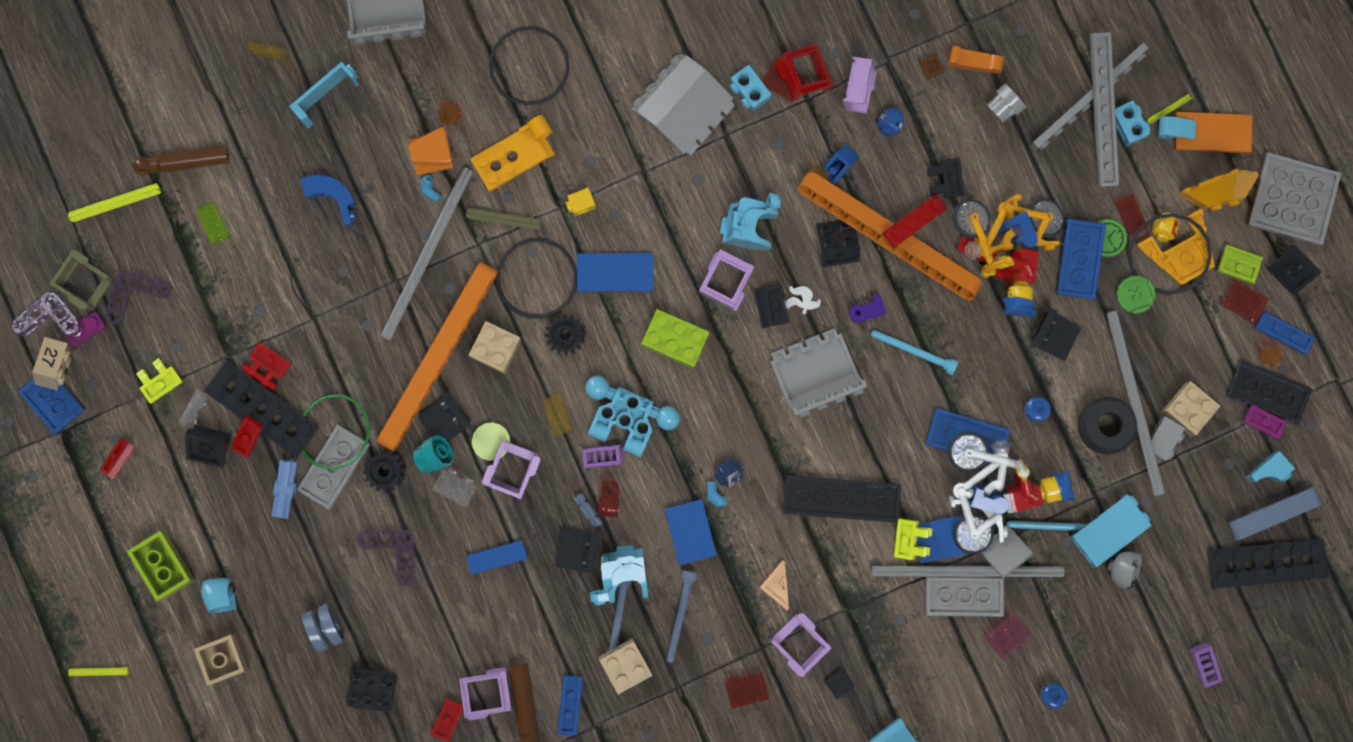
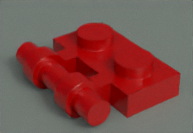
M259 342L249 356L254 361V364L251 367L245 363L242 370L249 377H254L261 382L263 387H268L274 391L278 384L273 382L272 379L276 376L281 380L292 364ZM260 367L269 371L266 376L258 371Z

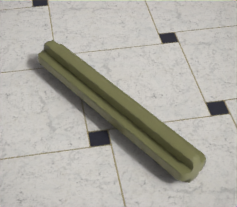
M467 208L466 211L468 219L539 230L541 226L540 219Z

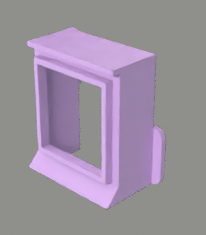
M853 57L854 62L852 63L846 93L847 97L842 101L846 111L867 114L871 91H874L877 71L872 59Z
M720 249L719 252L714 254L708 266L709 272L699 289V293L736 311L744 298L742 291L753 272L754 266ZM720 260L745 272L733 299L707 287Z
M502 440L493 465L487 467L482 484L521 499L529 477L535 475L540 463L538 453ZM503 450L530 460L520 488L493 479Z
M803 613L796 614L769 640L789 660L788 665L800 677H803L831 649L814 630L815 625ZM799 624L821 645L801 666L780 645Z
M506 668L491 669L484 675L459 679L465 718L476 720L486 718L488 714L513 710L510 702L507 681L508 671ZM498 678L502 707L471 712L467 683Z

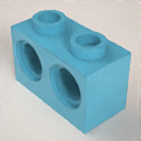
M750 65L731 77L730 88L735 94L739 93L742 97L741 102L746 109L750 108L753 112L771 99L772 94ZM745 78L749 84L742 86L738 81ZM756 93L760 96V99L754 101L750 98V95Z
M1134 101L1115 109L1116 129L1126 147L1150 135V126L1147 121L1143 120L1141 116L1142 111ZM1123 111H1128L1131 114V118H1125ZM1132 128H1137L1140 135H1134Z

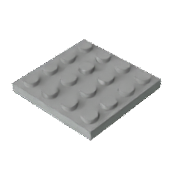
M1266 153L1247 226L1322 246L1341 173L1273 153Z

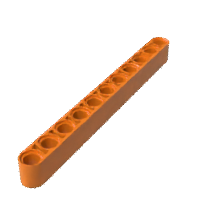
M808 172L798 186V191L801 195L961 298L972 301L976 297L982 286V281L978 277L914 236L909 237L893 249L882 233L894 223L821 176Z
M483 262L477 265L380 433L377 443L393 452L397 449L498 272L496 269Z

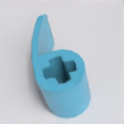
M1160 117L1159 138L1174 139L1175 137L1195 139L1196 121L1178 117Z

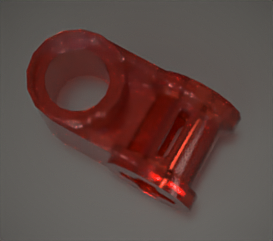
M607 480L602 484L598 516L618 517L619 485L613 480ZM609 483H612V486L616 488L611 494H608V491L605 490V486H609Z

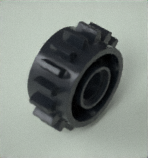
M563 314V318H559L557 315L556 321L550 320L551 326H546V330L549 333L544 334V336L550 339L546 344H552L551 351L556 349L557 355L564 352L565 356H568V352L574 355L575 349L581 350L580 344H585V340L582 337L587 336V334L582 332L585 326H579L580 319L575 321L574 315L567 318L566 314ZM562 331H569L571 333L570 338L567 340L561 339L560 334Z
M382 450V455L375 452L374 458H368L370 462L369 464H364L367 470L363 471V474L368 476L365 481L371 482L370 488L377 486L376 491L379 492L383 488L384 493H387L388 488L395 491L394 486H401L400 480H405L402 473L406 472V469H402L405 463L398 461L400 459L399 455L393 457L394 452L390 451L387 455L386 451ZM384 466H387L390 470L386 477H382L380 474V470Z

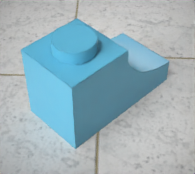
M1277 451L1270 455L1246 478L1250 483L1257 482L1261 478H1271L1275 482H1285L1292 476L1291 472L1295 468L1280 451Z

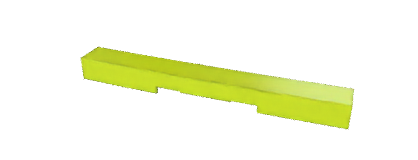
M1187 94L1169 107L1148 118L1147 121L1149 124L1157 121L1160 117L1167 115L1192 98Z

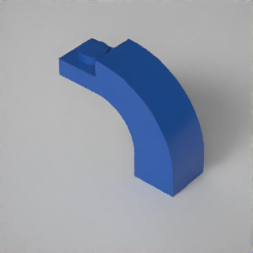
M323 175L300 178L304 195L308 200L318 197L333 198L339 204L344 226L346 228L354 227L353 221L356 218L353 209L350 210V208L357 205L351 193L342 183Z

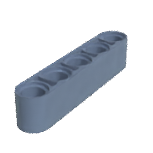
M1310 487L1230 521L1228 524L1235 540L1238 541L1322 505V502L1315 487Z

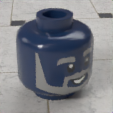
M728 459L716 467L714 476L721 486L729 488L742 480L744 469L739 461L735 462L732 459Z

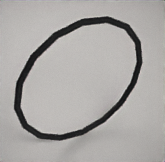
M534 26L516 28L503 35L493 47L489 60L490 78L497 91L508 100L522 105L542 104L555 97L565 85L570 69L568 53L561 40L548 30ZM535 30L548 34L558 42L565 55L566 71L562 83L553 94L542 100L525 102L511 98L500 89L494 78L492 62L496 49L505 38L518 31Z
M1174 213L1157 215L1144 222L1132 236L1128 250L1130 269L1134 276H1139L1133 267L1132 249L1136 237L1146 225L1157 219L1175 217L1189 221L1200 230L1207 242L1208 259L1203 273L1193 284L1182 290L1167 292L1155 289L1156 293L1164 295L1184 293L1198 285L1208 272L1212 258L1210 240L1204 229L1191 218Z
M530 238L515 244L503 255L497 268L496 286L502 301L513 312L526 318L543 319L559 313L570 303L577 288V270L572 257L561 245L548 239ZM529 242H546L559 248L569 259L574 272L573 288L567 301L557 310L544 315H528L515 309L505 299L500 286V270L506 257L518 246Z

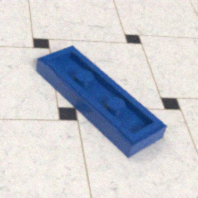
M1265 311L1262 312L1254 328L1304 355L1308 354L1315 340V337Z
M523 540L466 556L471 575L528 559Z
M563 675L557 734L577 736L583 677Z

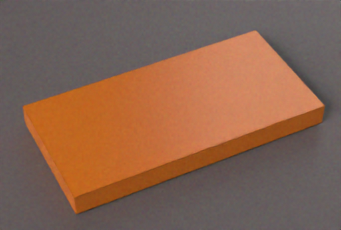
M1175 113V117L1196 121L1195 139L1175 137V150L1226 153L1252 152V115Z

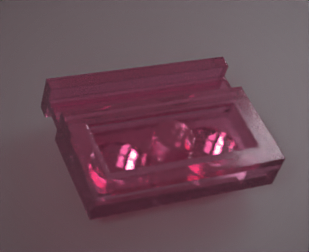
M1012 613L986 635L984 639L999 657L1004 660L1032 634L1019 618Z

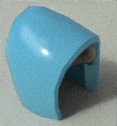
M211 578L203 581L200 591L209 613H222L237 609L233 579Z

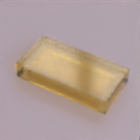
M248 42L247 49L251 54L285 61L288 59L289 54L286 49Z
M561 394L543 399L553 436L571 432L572 428Z

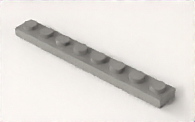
M1111 32L1090 34L1098 187L1119 185Z
M1144 43L1113 70L1114 85L1119 81L1117 77L1120 74L1125 76L1133 68L1131 65L1135 61L1139 63L1147 56L1145 52L1148 47ZM1093 89L1038 137L1030 147L1034 151L1039 148L1043 150L1050 143L1049 139L1053 135L1056 138L1064 131L1062 127L1066 123L1071 125L1078 118L1076 116L1078 112L1082 111L1084 113L1091 106Z

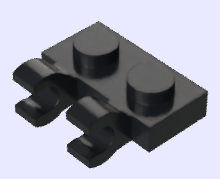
M960 158L944 159L940 161V166H930L927 169L928 177L942 174L943 184L931 185L929 187L930 195L944 193L945 198L963 197L965 195Z

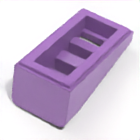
M623 445L582 449L584 468L625 464ZM607 450L609 452V462L606 460ZM614 450H616L617 461L614 460ZM598 451L601 453V463L598 460ZM590 452H593L594 463L592 464L590 460Z
M1203 643L1189 649L1204 688L1223 681L1213 648L1210 644ZM1209 659V661L1201 663V661ZM1212 666V669L1204 671L1205 668ZM1213 673L1215 674L1214 677L1206 679V676L1211 675Z

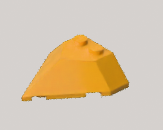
M1235 169L1225 175L1223 174L1199 183L1198 186L1186 188L1180 192V196L1202 210L1210 209L1211 212L1222 209L1221 206L1224 205L1234 207L1240 205V201L1246 198L1259 175L1256 171H1239V169Z

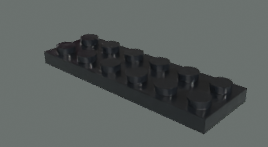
M785 475L782 514L898 523L901 484Z

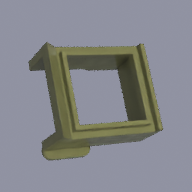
M72 250L50 282V285L69 296V302L82 310L89 309L94 312L115 280L89 264L87 257L76 250ZM80 263L103 278L88 302L64 287Z

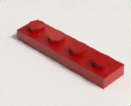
M935 194L885 230L882 235L894 249L944 213L948 208L938 195Z

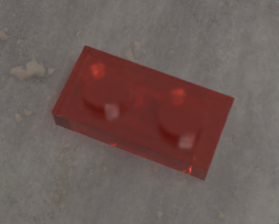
M1132 194L1114 202L1129 237L1133 236L1145 222ZM1147 225L1142 229L1141 232L1148 229Z

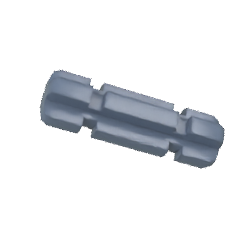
M582 493L578 494L574 500L580 505V509L586 518L591 521L592 527H599L602 521L596 516V512L590 503L586 501V497Z

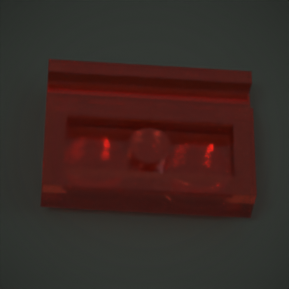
M775 60L762 82L767 88L793 104L794 99L787 81L780 77L775 64L777 60ZM797 73L801 85H805L808 79Z
M1234 281L1221 306L1256 324L1269 299Z
M763 672L725 681L731 709L769 700Z

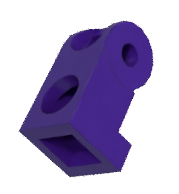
M881 295L874 296L872 298L873 303L864 306H853L849 312L850 320L854 323H861L885 315L886 311Z

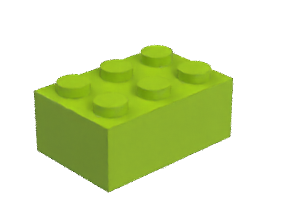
M657 309L641 343V347L694 369L710 332Z
M166 531L157 532L127 551L156 601L167 599L195 581Z

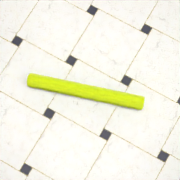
M155 183L68 213V217L71 222H76L161 193V189Z

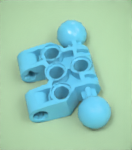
M593 376L586 382L585 389L590 398L600 400L606 397L613 400L612 403L599 407L588 435L606 442L612 426L617 424L621 429H628L630 431L623 450L641 458L652 433V428L647 419L648 416L656 419L658 426L667 431L675 429L680 422V414L674 407L665 406L660 409L653 406L654 402L621 387H618L616 390L609 386V382L603 376ZM630 398L638 400L636 408L628 407L627 401ZM607 407L613 411L612 417L608 419L602 416L603 409ZM628 415L631 422L628 426L620 424L621 416ZM640 423L648 425V431L645 434H640L637 431V426Z

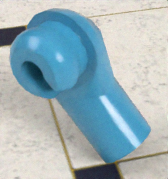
M425 175L421 179L422 194L437 203L441 195L433 190V178L430 175Z
M707 482V499L715 507H724L727 504V499L725 496L722 497L717 493L716 482Z

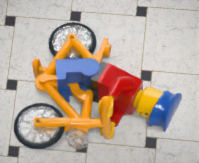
M1014 195L999 204V214L986 237L985 234L991 222L987 208L975 199L961 201L953 212L954 225L963 236L975 239V241H970L966 245V256L970 260L983 256L988 265L982 267L981 276L988 278L992 275L994 278L1005 280L1006 285L1010 286L1008 288V297L1003 299L1006 307L1003 314L1028 318L1035 317L1037 313L1034 310L1033 289L1029 285L1036 281L1039 247H1044V251H1051L1060 245L1059 241H1045L1041 238L1054 237L1061 232L1064 226L1062 209L1050 199H1039L1029 209L1018 207V201L1022 199V195ZM1003 232L1004 236L1001 244L991 246L997 233ZM1006 251V256L997 258V261H994L992 254Z

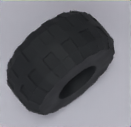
M1114 397L1098 398L1090 402L1079 416L1078 432L1080 438L1090 450L1096 453L1106 455L1119 453L1129 447L1136 437L1137 423L1134 411L1130 405L1121 399ZM1102 415H1109L1115 419L1117 431L1113 437H1107L1100 432L1098 422Z

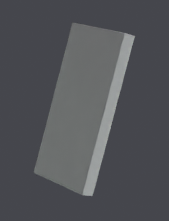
M337 424L315 459V462L331 467L343 465L360 452L365 441ZM367 443L365 450L359 458L346 467L324 469L312 464L298 486L297 491L330 510L371 444Z
M926 577V616L1004 617V579L985 577Z

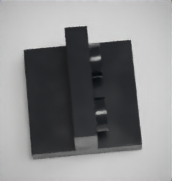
M1295 245L1288 246L1266 268L1293 296L1322 272Z
M194 425L193 429L188 428L185 433L186 459L224 468L226 451L231 442L232 433Z

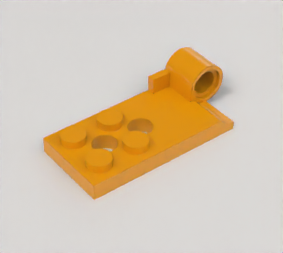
M544 115L533 118L526 125L519 128V131L470 159L489 192L555 155L546 140V137L553 130ZM510 152L518 154L516 161L511 162L507 159ZM496 161L500 162L502 165L501 169L493 171L491 164Z

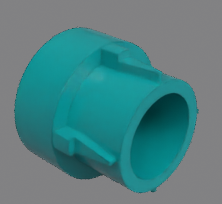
M440 435L422 442L423 444L418 446L417 450L413 453L414 463L417 468L427 474L433 471L437 472L451 465L454 460L450 444Z

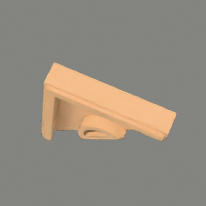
M782 560L760 588L785 610H788L785 561Z

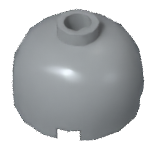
M1130 551L1122 552L1117 555L1115 560L1110 561L1108 571H1111V579L1117 587L1127 591L1133 590L1135 584H1132V581L1138 579L1142 564V554Z

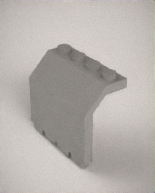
M347 0L350 31H347L350 43H354V45H362L366 41L383 42L384 39L388 38L400 40L403 36L420 37L426 33L423 0Z
M679 54L671 60V65L667 69L659 73V78L655 83H651L646 88V93L635 100L631 111L650 122L681 154L687 153L691 156L699 147L696 140L702 144L712 133L708 127L710 126L712 129H715L724 119L720 113L722 112L724 115H727L735 105L732 102L733 97L706 69L687 55Z
M835 328L822 333L823 341L819 334L804 340L807 346L805 348L802 342L788 346V355H786L784 349L771 353L773 361H770L794 417L798 415L799 418L810 415V411L817 408V411L828 408V403L835 401V404L841 403L846 400V396L853 394V397L864 393L863 389L867 388L865 380L860 378L842 334H837Z

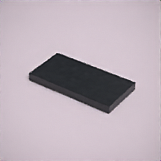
M1239 360L1226 396L1250 406L1254 405L1274 416L1298 425L1312 389Z

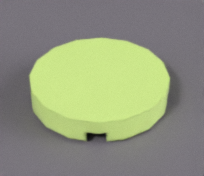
M493 422L485 423L474 432L472 447L480 458L494 461L501 441L510 442V436L507 430L500 424ZM503 450L500 458L504 457L507 451Z

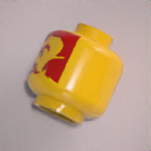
M1175 217L1157 219L1154 222L1152 233L1157 237L1158 241L1168 242L1176 238L1180 222Z

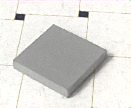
M1008 525L1006 526L1007 538H1003L1004 542H999V535L997 533L994 535L989 548L980 553L1003 579L1033 555V552ZM986 541V542H985L983 545H981L978 549L984 547V546L987 544L988 541Z

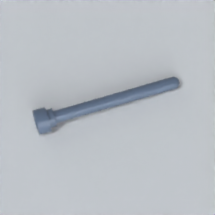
M685 570L682 572L681 578H683L682 582H684L666 658L668 663H672L675 658L691 584H694L698 576L694 572Z
M632 581L621 582L618 585L619 592L609 651L618 646L626 591L629 585H632Z

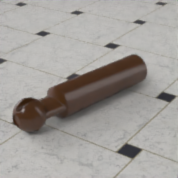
M225 144L163 153L153 157H139L134 161L133 169L139 175L161 171L165 173L230 163L228 147Z
M528 663L508 666L521 742H538V728Z

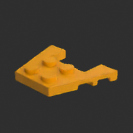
M1202 209L1187 216L1199 224L1206 233L1207 228L1204 224ZM1189 221L1187 223L1192 229L1194 236L1165 252H1161L1153 236L1136 245L1141 252L1180 286L1201 275L1208 259L1207 242L1200 230ZM1213 255L1208 270L1215 267Z

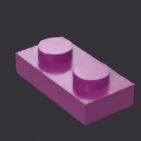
M95 311L66 328L63 332L71 346L75 348L105 330L107 326L99 313Z
M1254 405L1250 406L1242 422L1276 440L1280 439L1287 424L1286 421Z

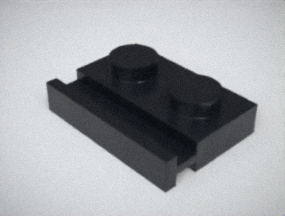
M782 285L755 291L761 327L763 329L790 323Z

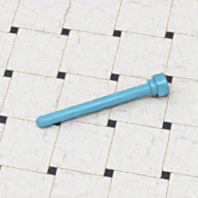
M877 330L871 331L872 337L942 366L948 374L953 375L959 362L952 358L951 360L942 359Z
M1009 520L1006 525L1010 528L1080 531L1090 522L1081 524Z

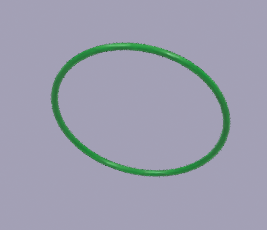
M334 394L322 397L312 403L303 415L306 416L310 409L322 400L333 397L348 399L361 409L366 419L367 435L365 443L352 460L343 465L333 467L316 463L303 449L304 456L320 468L339 469L350 465L359 458L368 443L370 435L368 416L357 401L345 395Z

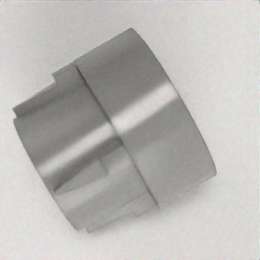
M1006 83L996 91L997 95L987 104L1003 123L1010 116L1018 115L1026 108L1025 104Z

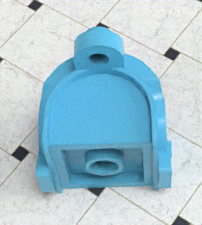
M769 193L766 203L743 197L738 203L730 204L727 218H722L720 234H724L722 242L747 249L770 250L772 243L760 238L755 229L758 219H775L778 217L777 209H779L781 204L779 195Z
M633 545L617 547V552L602 554L601 571L604 590H596L590 593L591 602H594V605H603L606 601L615 603V590L621 582L625 581L639 582L642 587L643 599L648 598L642 549H634Z

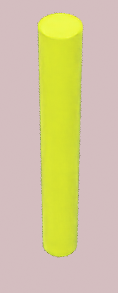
M128 667L69 669V676L129 675Z

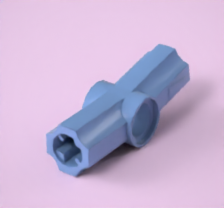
M280 459L278 478L275 481L273 490L275 498L272 517L289 519L291 503L295 497L297 486L295 482L297 461Z

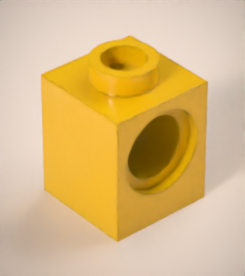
M589 188L567 196L568 202H565L569 213L573 212L575 217L596 209Z

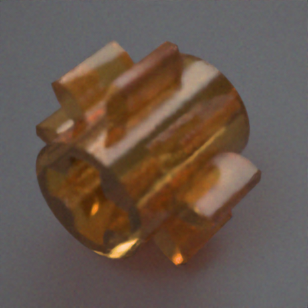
M445 102L440 106L441 110L438 111V114L443 124L447 126L453 124L455 126L460 122L459 118L463 115L457 104L453 102L447 104Z
M1271 343L1260 351L1262 356L1259 360L1264 366L1269 364L1273 367L1283 360L1281 354L1284 351L1279 345L1274 347Z

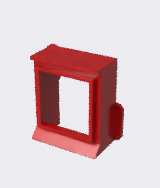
M818 44L786 52L775 63L780 77L786 79L794 101H797L805 94L820 90L827 93L835 85L829 78L818 49ZM810 55L818 81L802 86L792 60Z

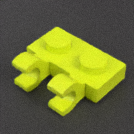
M159 358L152 363L160 374L152 380L146 370L142 369L136 373L144 384L139 389L150 404H153L183 383L173 366L167 368Z
M898 519L894 557L914 560L915 555L921 557L930 556L929 547L916 546L917 536L924 538L932 537L933 529L918 527L919 521Z

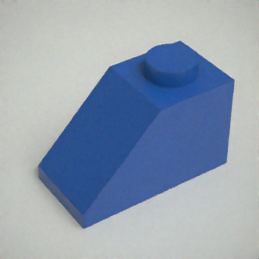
M846 144L835 153L818 175L835 185L850 170L860 156Z

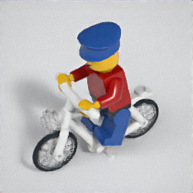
M966 431L956 435L948 447V457L955 468L963 472H973L984 466L986 461L991 462L966 483H958L954 486L953 493L959 499L949 496L950 506L955 507V504H961L964 514L957 521L953 530L956 546L968 554H978L985 551L994 539L992 525L995 523L998 526L999 542H1004L1003 538H1007V527L1003 526L1002 514L1006 511L1009 514L1044 504L1043 500L1046 503L1061 500L1062 502L1069 500L1075 502L1068 469L1063 473L1052 472L1053 477L1042 479L1039 485L1036 481L1030 482V479L1027 478L1030 471L1021 459L1016 461L1008 457L1011 444L1007 443V440H996L995 444H992L996 454L989 453L988 444L980 434ZM1009 466L1016 470L1014 475L1017 485L1004 488L1006 468ZM999 467L997 480L991 481L983 489L978 482ZM970 506L983 510L988 517L972 514Z

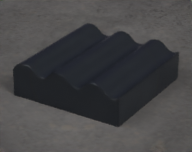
M842 669L824 681L837 700L855 687Z

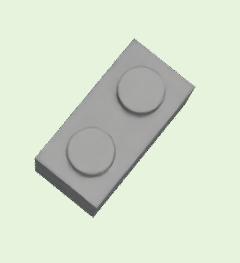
M1166 416L1160 418L1150 436L1155 457L1161 462L1172 459L1176 451L1174 447L1185 436L1183 433L1185 427Z

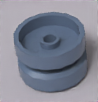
M329 603L318 607V615L313 610L302 614L305 630L318 653L328 650L329 642L334 646L345 642L340 622Z

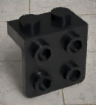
M353 667L349 676L350 688L346 694V706L356 709L390 712L393 706L397 675L390 672Z

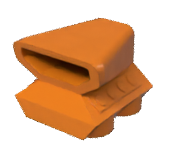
M440 127L425 136L409 139V150L417 175H427L430 172L447 170L454 167L448 136L444 127Z

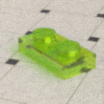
M214 202L196 210L212 245L230 238Z

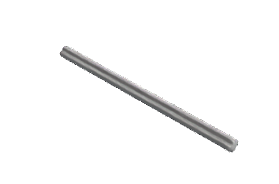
M465 167L462 169L381 334L383 338L391 340L472 175L470 169Z
M1111 311L1107 313V318L1130 405L1136 417L1137 431L1154 495L1160 496L1165 494L1154 449L1118 314L1116 311Z
M872 566V576L1001 577L992 566ZM1019 566L1006 577H1063L1065 572L1064 567Z

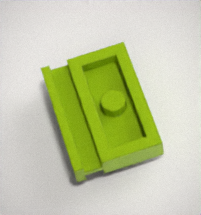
M1226 245L1217 272L1253 285L1263 257Z

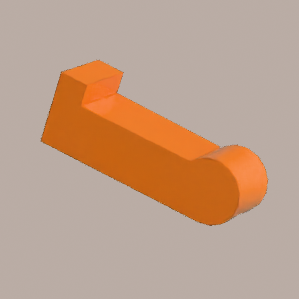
M953 46L950 50L948 67L987 73H1001L1004 57Z

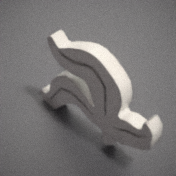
M792 286L789 287L793 295L802 296L803 302L796 297H791L786 301L787 309L797 305L799 308H803L802 313L806 314L807 309L812 310L820 306V299L817 302H811L813 294L809 288L805 286L794 289Z

